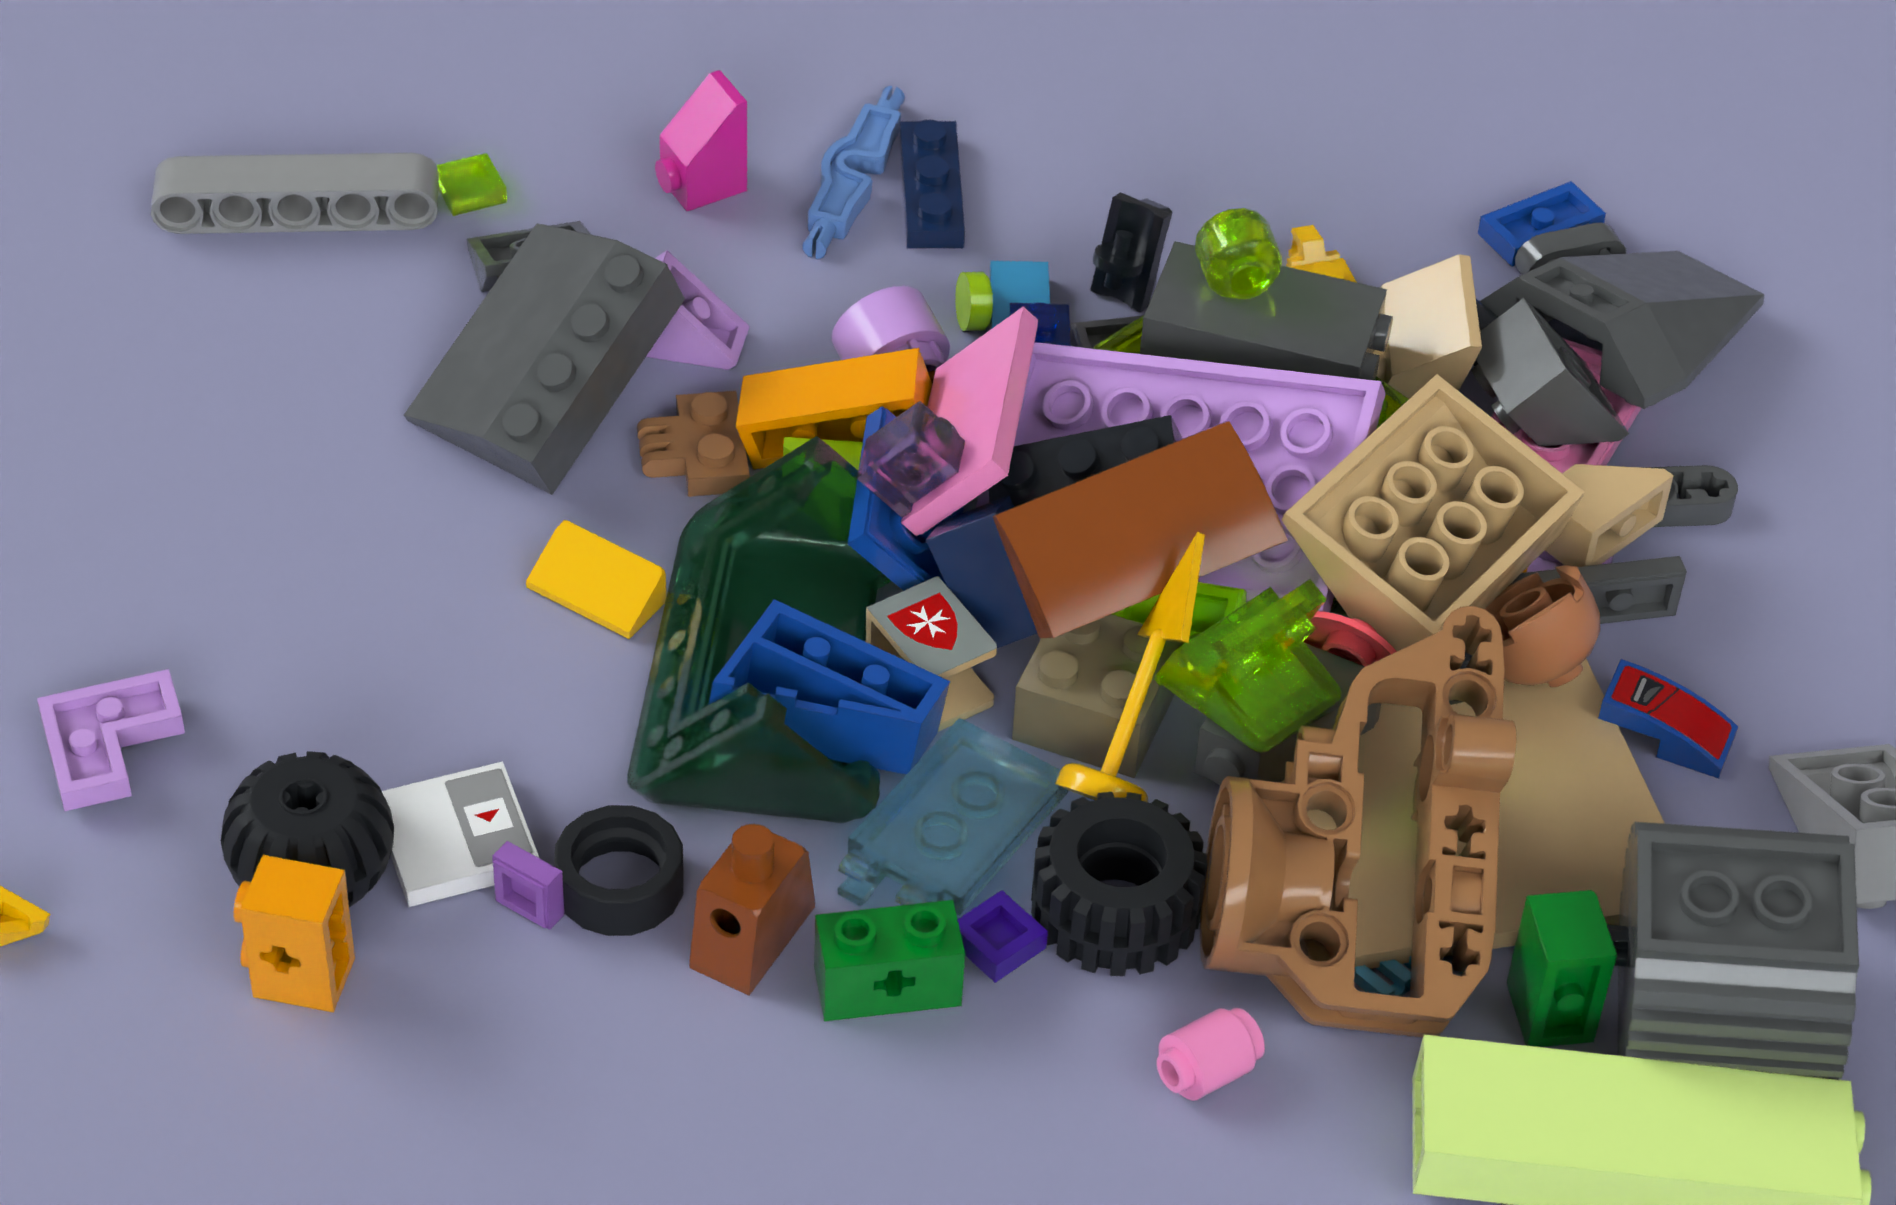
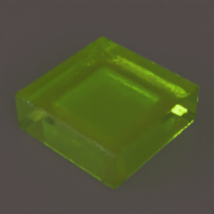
M487 153L437 165L439 171L438 190L452 216L507 203L506 186Z

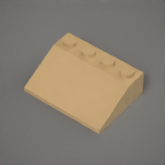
M1436 374L1287 510L1282 518V522L1349 618L1360 619L1370 624L1396 651H1399L1437 633L1449 614L1460 607L1476 606L1482 609L1488 607L1561 535L1585 491Z

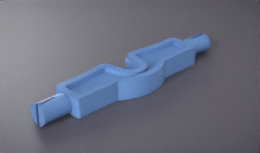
M887 86L883 89L877 105L865 104L848 136L834 142L825 152L821 163V188L808 210V231L810 233L802 245L803 251L812 258L816 250V259L823 258L833 238L845 239L854 220L870 200L873 182L871 177L864 173L878 175L885 171L891 148L900 132L901 112L898 110L905 100V94L900 88L896 87L892 94L893 86Z

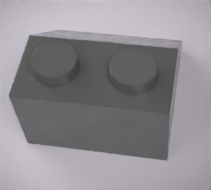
M1522 298L1480 331L1482 349L1476 358L1478 365L1471 369L1482 388L1492 398L1497 396L1499 399L1491 406L1498 418L1511 433L1515 434L1522 429L1538 446L1615 442L1622 440L1629 434L1586 362L1525 298Z

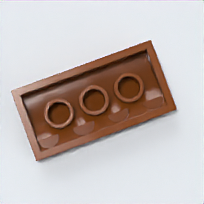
M1225 421L992 516L1039 638L1058 637L1161 594L1197 531L1205 534L1199 577L1288 541L1261 477L1230 421Z

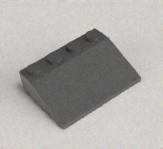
M537 223L409 406L404 417L407 421L553 495L685 298L666 263L618 240Z

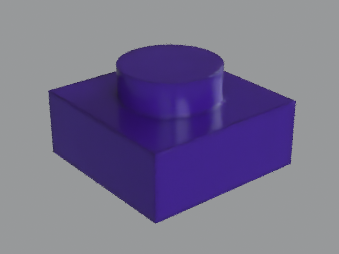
M1003 890L958 918L965 956L994 983L1047 947L1048 931Z

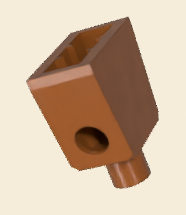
M760 824L743 825L734 832L731 844L703 878L697 890L689 961L690 969L748 996L752 993L815 908L809 853L802 845L777 835ZM740 924V933L736 934V928Z

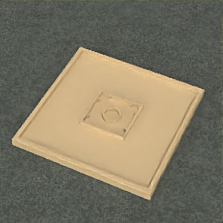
M1587 659L1581 663L1583 666L1582 672L1572 681L1559 687H1550L1548 683L1527 686L1504 680L1503 720H1511L1515 723L1516 753L1511 776L1500 793L1496 928L1493 949L1515 946L1527 895L1592 890L1597 894L1606 924L1619 925L1622 877L1631 826L1633 822L1665 824L1619 726L1598 719L1604 694ZM1239 661L1238 664L1225 663L1200 667L1198 683L1209 712H1211L1244 661ZM1465 702L1451 705L1452 709L1458 714L1476 716L1471 706ZM1381 703L1379 720L1373 729L1359 737L1358 773H1364L1361 852L1359 861L1353 869L1349 886V898L1358 899L1355 967L1366 965L1369 969L1379 968L1380 962L1393 959L1400 964L1409 963V957L1412 956L1417 822L1411 820V816L1413 813L1415 779L1418 771L1417 767L1414 766V762L1421 751L1422 711L1418 707ZM1310 810L1307 812L1309 819L1317 827L1325 830L1337 828L1333 818L1326 812L1321 810ZM1458 839L1457 852L1454 856H1459L1467 843ZM1312 939L1299 941L1303 953L1311 960L1318 962L1330 960L1329 952L1320 942ZM1452 945L1445 957L1453 956V949L1456 945Z

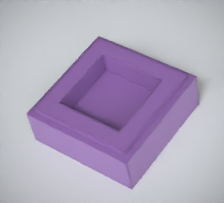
M506 841L492 855L496 901L539 926L551 930L565 915L562 871L513 843Z

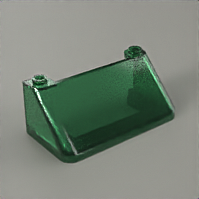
M818 436L704 505L691 517L681 533L627 773L629 787L648 802L835 823H846L854 819L863 818L877 806L880 796V773L878 770L864 760H858L849 764L827 758L784 724L787 708L771 695H764L748 682L709 705L713 680L774 599L866 642V607L875 604L877 590L891 582L889 578L848 545L858 470Z

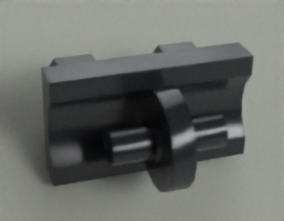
M1121 192L1112 198L1102 243L1095 248L1092 259L1096 268L1090 291L1099 295L1117 298L1138 312H1142L1148 307L1173 213L1169 207L1147 198L1138 200Z

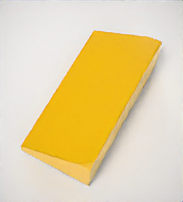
M563 520L555 529L526 580V588L627 639H630L667 602L666 573L662 567L568 520Z

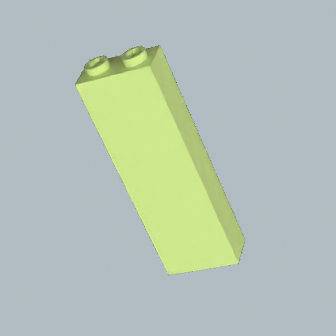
M1423 1035L1412 1077L1413 1194L1511 1205L1870 1204L1871 1175L1868 1170L1860 1169L1859 1154L1865 1137V1118L1862 1111H1854L1851 1081Z

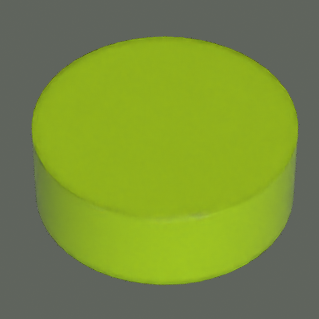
M961 272L958 276L955 307L959 327L962 331L985 330L991 322L993 310L992 287L989 277L984 272Z

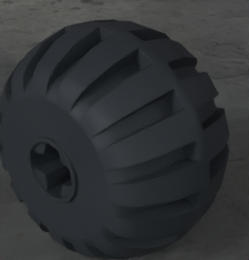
M307 751L306 756L297 757L295 752L278 756L275 764L270 760L255 768L249 776L244 778L229 799L228 806L225 809L220 841L224 861L238 886L243 881H252L262 855L345 870L350 907L361 900L376 885L386 870L393 847L394 823L391 809L380 787L360 767L337 755L329 758L325 752Z

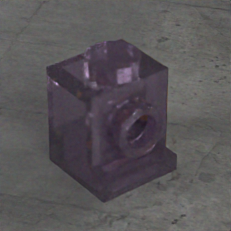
M919 401L866 439L857 479L903 518L912 511L914 503L959 473L965 440L959 436L956 428L947 419L938 417Z

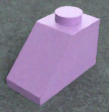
M668 250L655 257V259L668 265L685 300L646 357L725 370L736 366L750 326Z

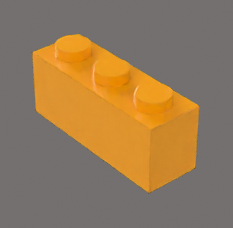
M919 348L745 375L742 379L736 428L754 470L783 465L784 437L863 442L867 416L882 406L887 408L920 437L932 382Z

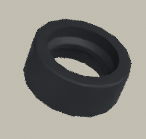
M607 805L583 813L568 824L555 844L554 867L562 871L565 915L583 929L605 936L635 935L653 929L674 913L683 897V843L675 828L655 812L633 805ZM609 852H633L648 857L660 867L659 873L646 883L628 889L603 888L591 884L579 875V870L594 857Z

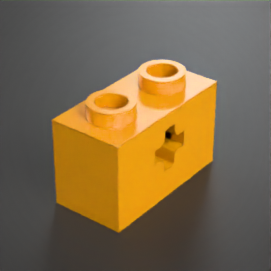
M262 855L252 881H243L241 883L234 903V920L237 923H242L244 935L240 960L243 967L249 968L252 995L255 998L334 1013L355 960L345 870Z

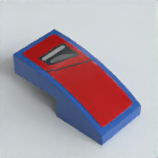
M1620 659L1610 682L1598 719L1659 739L1660 744L1656 758L1718 779L1738 730V726L1723 712L1691 690L1663 675Z

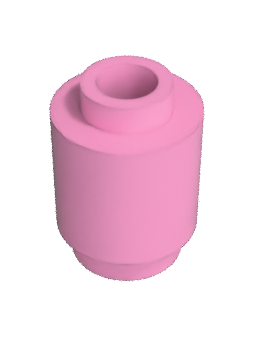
M1219 1008L1161 1039L1159 1043V1056L1157 1058L1158 1073L1169 1090L1179 1093L1188 1100L1195 1101L1251 1072L1256 1061L1262 1058L1264 1054V1038L1258 1024L1248 1012L1241 1008H1234L1230 1011Z

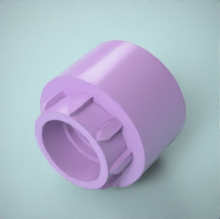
M909 286L888 287L865 296L843 313L832 332V343L841 360L919 348L927 371L930 372L945 363L950 353V342L924 296L919 290Z

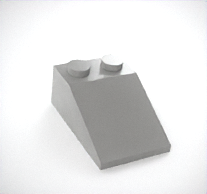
M1891 744L1769 756V770L1799 833L1849 836V843L1854 844L1857 907L1875 909L1885 906L1887 901L1896 900V748Z

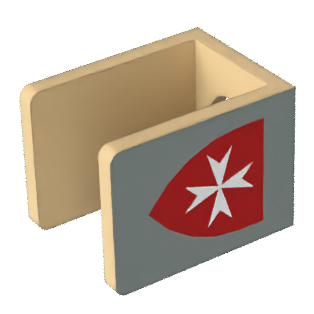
M939 576L866 607L867 643L950 681L938 732L993 707L994 694L971 667L996 656L997 644Z

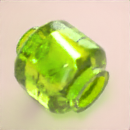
M1246 208L1227 209L1215 214L1206 221L1196 235L1195 252L1208 286L1219 296L1234 299H1251L1256 297L1274 283L1281 271L1282 256L1267 219L1257 211Z

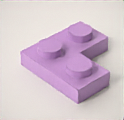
M169 669L37 698L64 811L132 796L121 748L185 733L182 713Z

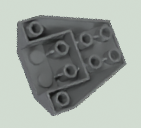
M1680 251L1559 257L1515 278L1480 300L1481 303L1499 317L1522 298H1525L1546 322L1557 319L1580 331L1587 338L1602 343L1600 386L1624 398L1628 403L1646 409L1686 389L1764 304V294Z

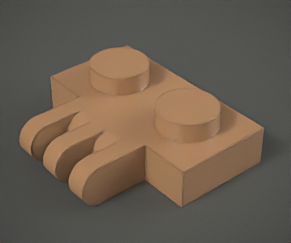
M722 391L676 395L677 416L642 419L637 424V435L640 440L639 450L642 457L641 465L644 475L651 478L685 475L688 497L750 492L747 454L736 428L739 406L737 392Z

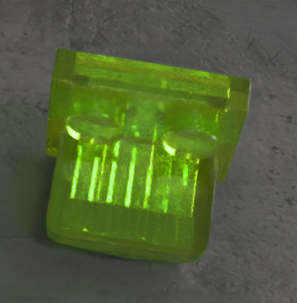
M1311 579L1281 599L1269 587L1205 631L1190 636L1189 643H1182L1171 654L1153 679L1159 686L1163 685L1251 750L1267 752L1296 734L1302 725L1307 726L1331 709L1341 698L1340 686L1304 642L1316 629L1310 620L1327 599Z

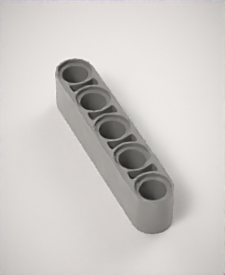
M417 153L177 156L167 158L160 162L156 168L151 216L154 223L161 229L178 234L416 230L430 225L437 216L439 171L437 165L430 158Z

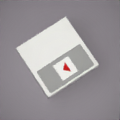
M503 761L382 791L391 809L394 823V841L390 856L408 907L495 886L492 855L506 841L539 858Z

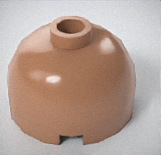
M1568 565L1555 567L1561 578L1552 579L1544 583L1538 572L1529 575L1508 586L1485 608L1486 611L1496 618L1501 626L1505 681L1527 686L1548 683L1550 687H1559L1572 681L1582 672L1583 666L1581 663L1592 653L1601 629L1598 606L1578 567Z

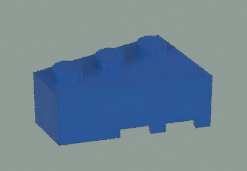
M774 599L713 680L704 734L910 775L938 733L950 681Z

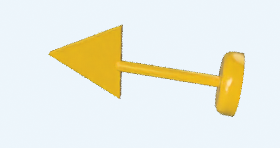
M1197 531L1137 634L1144 638H1149L1101 771L1081 764L1069 763L1061 768L1055 785L1092 800H1097L1098 793L1113 792L1114 797L1126 798L1127 792L1142 794L1141 801L1148 802V796L1144 789L1116 776L1166 640L1189 643L1205 534Z

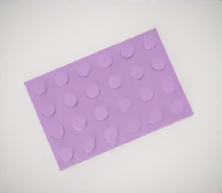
M1034 342L1014 446L1168 415L1172 416L1182 438L1225 421H1230L1261 477L1288 541L1199 577L1198 582L1245 589L1247 592L1245 611L1296 617L1311 611L1330 612L1334 595L1286 528L1282 518L1287 510L1377 429L1386 393L1382 382L1375 380ZM988 490L979 495L976 508L989 503Z

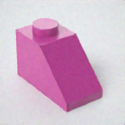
M720 70L708 74L659 135L660 160L655 163L658 182L666 193L674 195L687 212L747 191V101Z

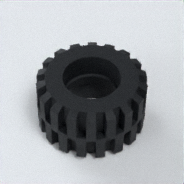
M1113 792L1098 793L1097 800L1089 801L1085 797L1071 801L1070 811L1059 809L1050 817V827L1043 826L1038 836L1037 848L1035 849L1031 914L1048 931L1047 945L1057 944L1056 955L1066 962L1076 958L1082 961L1081 969L1095 973L1099 967L1110 969V976H1125L1126 969H1136L1141 975L1154 971L1156 961L1167 966L1178 958L1179 948L1187 950L1193 942L1195 929L1199 928L1208 866L1207 854L1203 853L1204 842L1199 832L1189 831L1190 821L1181 812L1173 815L1169 814V805L1155 799L1152 803L1141 801L1142 794L1127 792L1126 798L1114 797ZM1110 879L1123 880L1138 886L1117 887L1100 881Z

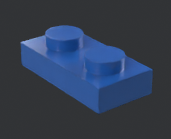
M1570 181L1482 215L1477 234L1507 263L1515 266V256L1519 248L1532 237L1542 233L1592 223H1604L1606 213Z

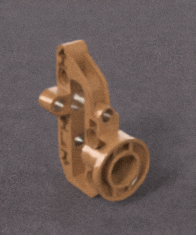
M1476 606L1460 607L1449 614L1437 633L1363 667L1351 683L1347 696L1339 706L1332 729L1303 725L1299 728L1294 762H1286L1285 783L1227 776L1221 782L1214 805L1206 850L1208 866L1199 933L1200 956L1204 969L1267 976L1302 1018L1311 1025L1422 1038L1423 1035L1440 1036L1488 972L1496 928L1500 793L1508 782L1514 765L1516 726L1514 721L1503 720L1505 673L1501 626L1492 614ZM1466 650V653L1471 654L1473 656L1470 659L1466 668L1460 669L1462 663L1465 660ZM1459 700L1471 706L1476 716L1456 713L1449 701ZM1373 703L1413 706L1420 708L1422 711L1421 751L1414 762V766L1417 767L1418 771L1415 779L1413 813L1411 816V820L1417 822L1410 997L1360 992L1354 987L1358 899L1349 898V886L1353 869L1359 861L1361 852L1364 773H1358L1359 737L1367 723L1368 706ZM1310 810L1326 812L1333 818L1337 828L1325 830L1317 827L1311 822L1307 812ZM1458 839L1467 843L1459 856H1454L1457 852ZM1312 939L1320 942L1329 952L1330 960L1324 962L1311 960L1303 953L1299 941ZM1452 945H1456L1453 949V969L1463 972L1461 976L1452 974L1451 963L1442 961Z

